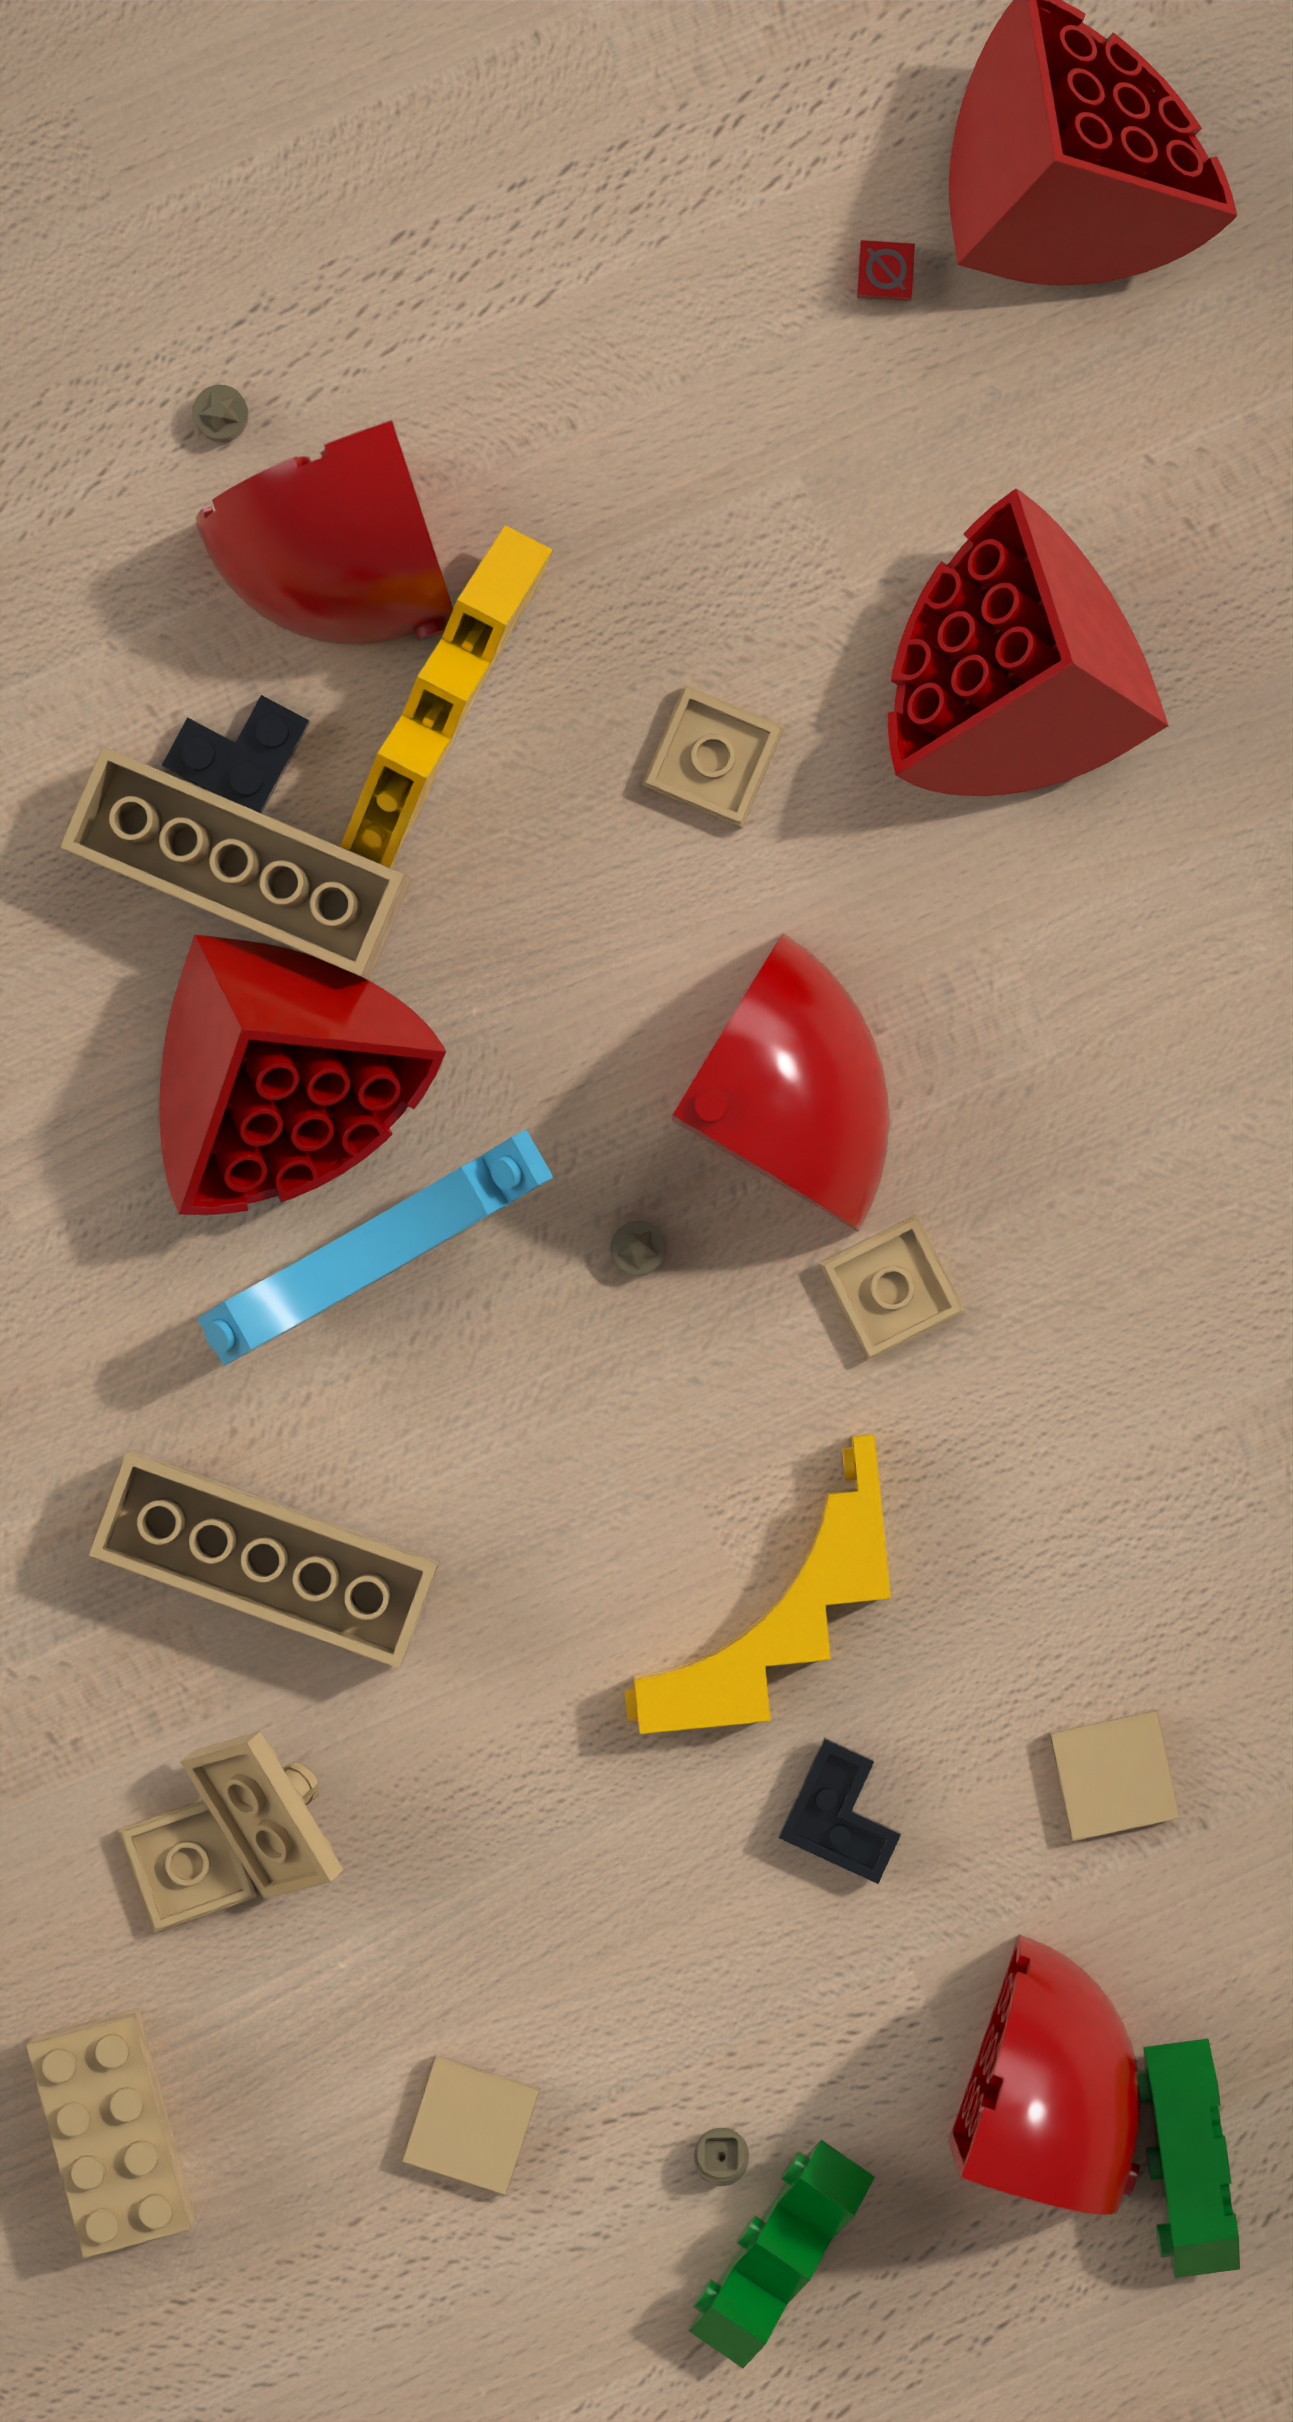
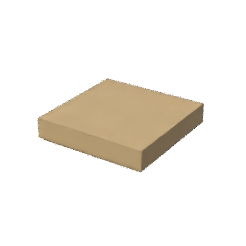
M684 685L644 778L642 787L742 828L780 740L784 726Z
M917 1215L819 1263L868 1361L966 1312Z
M1153 1710L1049 1732L1073 1841L1180 1819L1158 1711Z
M203 1799L118 1830L154 1933L258 1896L255 1884Z
M436 2055L402 2162L506 2195L540 2088Z

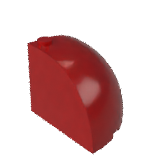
M1013 0L1000 17L988 37L969 79L956 123L949 170V207L958 265L1010 280L1039 285H1086L1123 279L1148 272L1169 264L1201 247L1218 235L1238 216L1232 191L1223 167L1217 156L1208 158L1196 137V134L1202 128L1179 95L1123 39L1115 33H1112L1106 39L1093 28L1083 23L1085 18L1084 12L1064 1Z
M392 420L324 444L325 450L320 453L322 458L312 462L309 456L292 457L274 465L215 497L212 500L215 508L214 512L212 506L202 508L196 516V523L206 550L218 572L230 588L261 616L286 630L318 641L337 644L379 643L414 633L417 640L420 641L436 637L445 631L446 623H448L453 611V606Z
M1015 488L991 506L963 533L968 540L957 551L948 565L941 561L936 567L911 612L899 643L891 676V682L897 685L894 711L888 712L890 754L897 777L929 791L959 796H995L1047 787L1075 778L1107 764L1169 726L1143 652L1111 592L1086 556L1061 526L1036 502Z
M783 933L674 1111L672 1121L859 1232L873 1204L882 1178L887 1154L889 1106L883 1066L874 1038L862 1013L847 990L813 954Z
M194 934L171 1007L160 1079L159 1112L162 1156L167 1183L178 1213L180 1215H218L248 1211V1204L260 1202L277 1196L280 1202H284L312 1191L350 1170L386 1142L393 1134L390 1127L403 1115L408 1107L415 1109L423 1099L436 1077L446 1054V1050L437 1035L411 1008L385 989L362 976L322 959L266 943Z
M1019 1935L948 2139L956 2166L962 2179L1014 2196L1090 2214L1109 2215L1117 2213L1123 2194L1130 2196L1133 2192L1140 2170V2164L1132 2162L1140 2122V2095L1137 2077L1138 2065L1131 2040L1111 2000L1081 1967L1051 1947Z

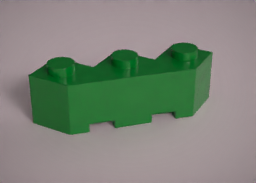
M1209 2038L1143 2047L1144 2069L1137 2070L1140 2104L1150 2103L1155 2139L1154 2147L1145 2148L1150 2181L1160 2179L1165 2205V2223L1156 2225L1161 2258L1171 2256L1175 2278L1239 2270V2233L1236 2214L1233 2213L1229 2184H1232L1226 2138L1221 2127L1218 2106H1221L1219 2087Z
M820 2140L806 2156L798 2151L781 2176V2179L786 2183L760 2219L754 2215L741 2232L737 2243L742 2247L717 2283L710 2279L700 2291L692 2306L699 2313L689 2332L741 2368H744L766 2345L787 2304L811 2280L831 2240L855 2216L875 2176L823 2140Z

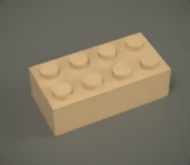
M139 2008L33 2036L26 2047L83 2258L190 2230L196 2217Z

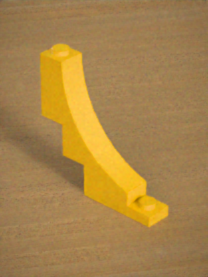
M504 525L457 599L441 640L418 674L402 715L378 751L340 844L341 848L392 869L402 843L416 821L464 719L505 642L536 591L553 549Z
M875 1434L851 1435L852 1447L842 1448L845 1481L855 1480L856 1489L827 1492L821 1521L811 1548L793 1580L768 1611L738 1637L707 1655L663 1671L634 1675L635 1688L624 1689L627 1722L638 1721L639 1734L771 1721L765 1666L831 1660L826 1605L891 1599Z

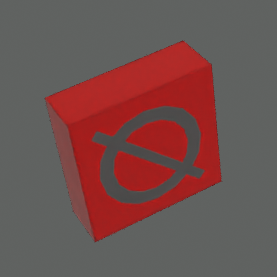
M861 240L857 298L911 301L915 244Z

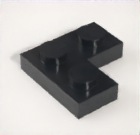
M261 695L236 743L187 717L162 766L209 792L262 814L311 722Z
M824 1737L778 1837L879 1884L901 1833L852 1810L874 1764V1760Z

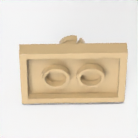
M261 1731L193 1750L180 1761L263 1899L331 1882L344 1870L333 1852L331 1843L322 1834L305 1806L312 1802L320 1792V1789L315 1788L319 1784L316 1776L308 1767L299 1762H293L291 1765L289 1763L282 1768L275 1750L266 1741Z

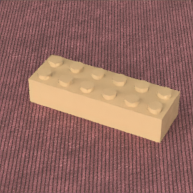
M103 746L60 845V848L368 979L371 978L412 881V878Z
M134 1450L128 1451L125 1454L89 1553L90 1557L399 1669L405 1659L440 1562Z

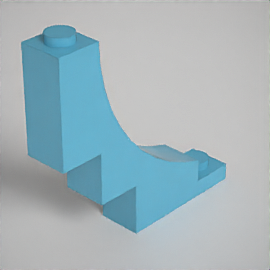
M527 1129L510 1137L482 1156L459 1167L380 1215L261 1282L225 1300L198 1317L197 1320L205 1332L207 1343L217 1353L223 1366L318 1316L345 1298L467 1231L552 1179L553 1175Z

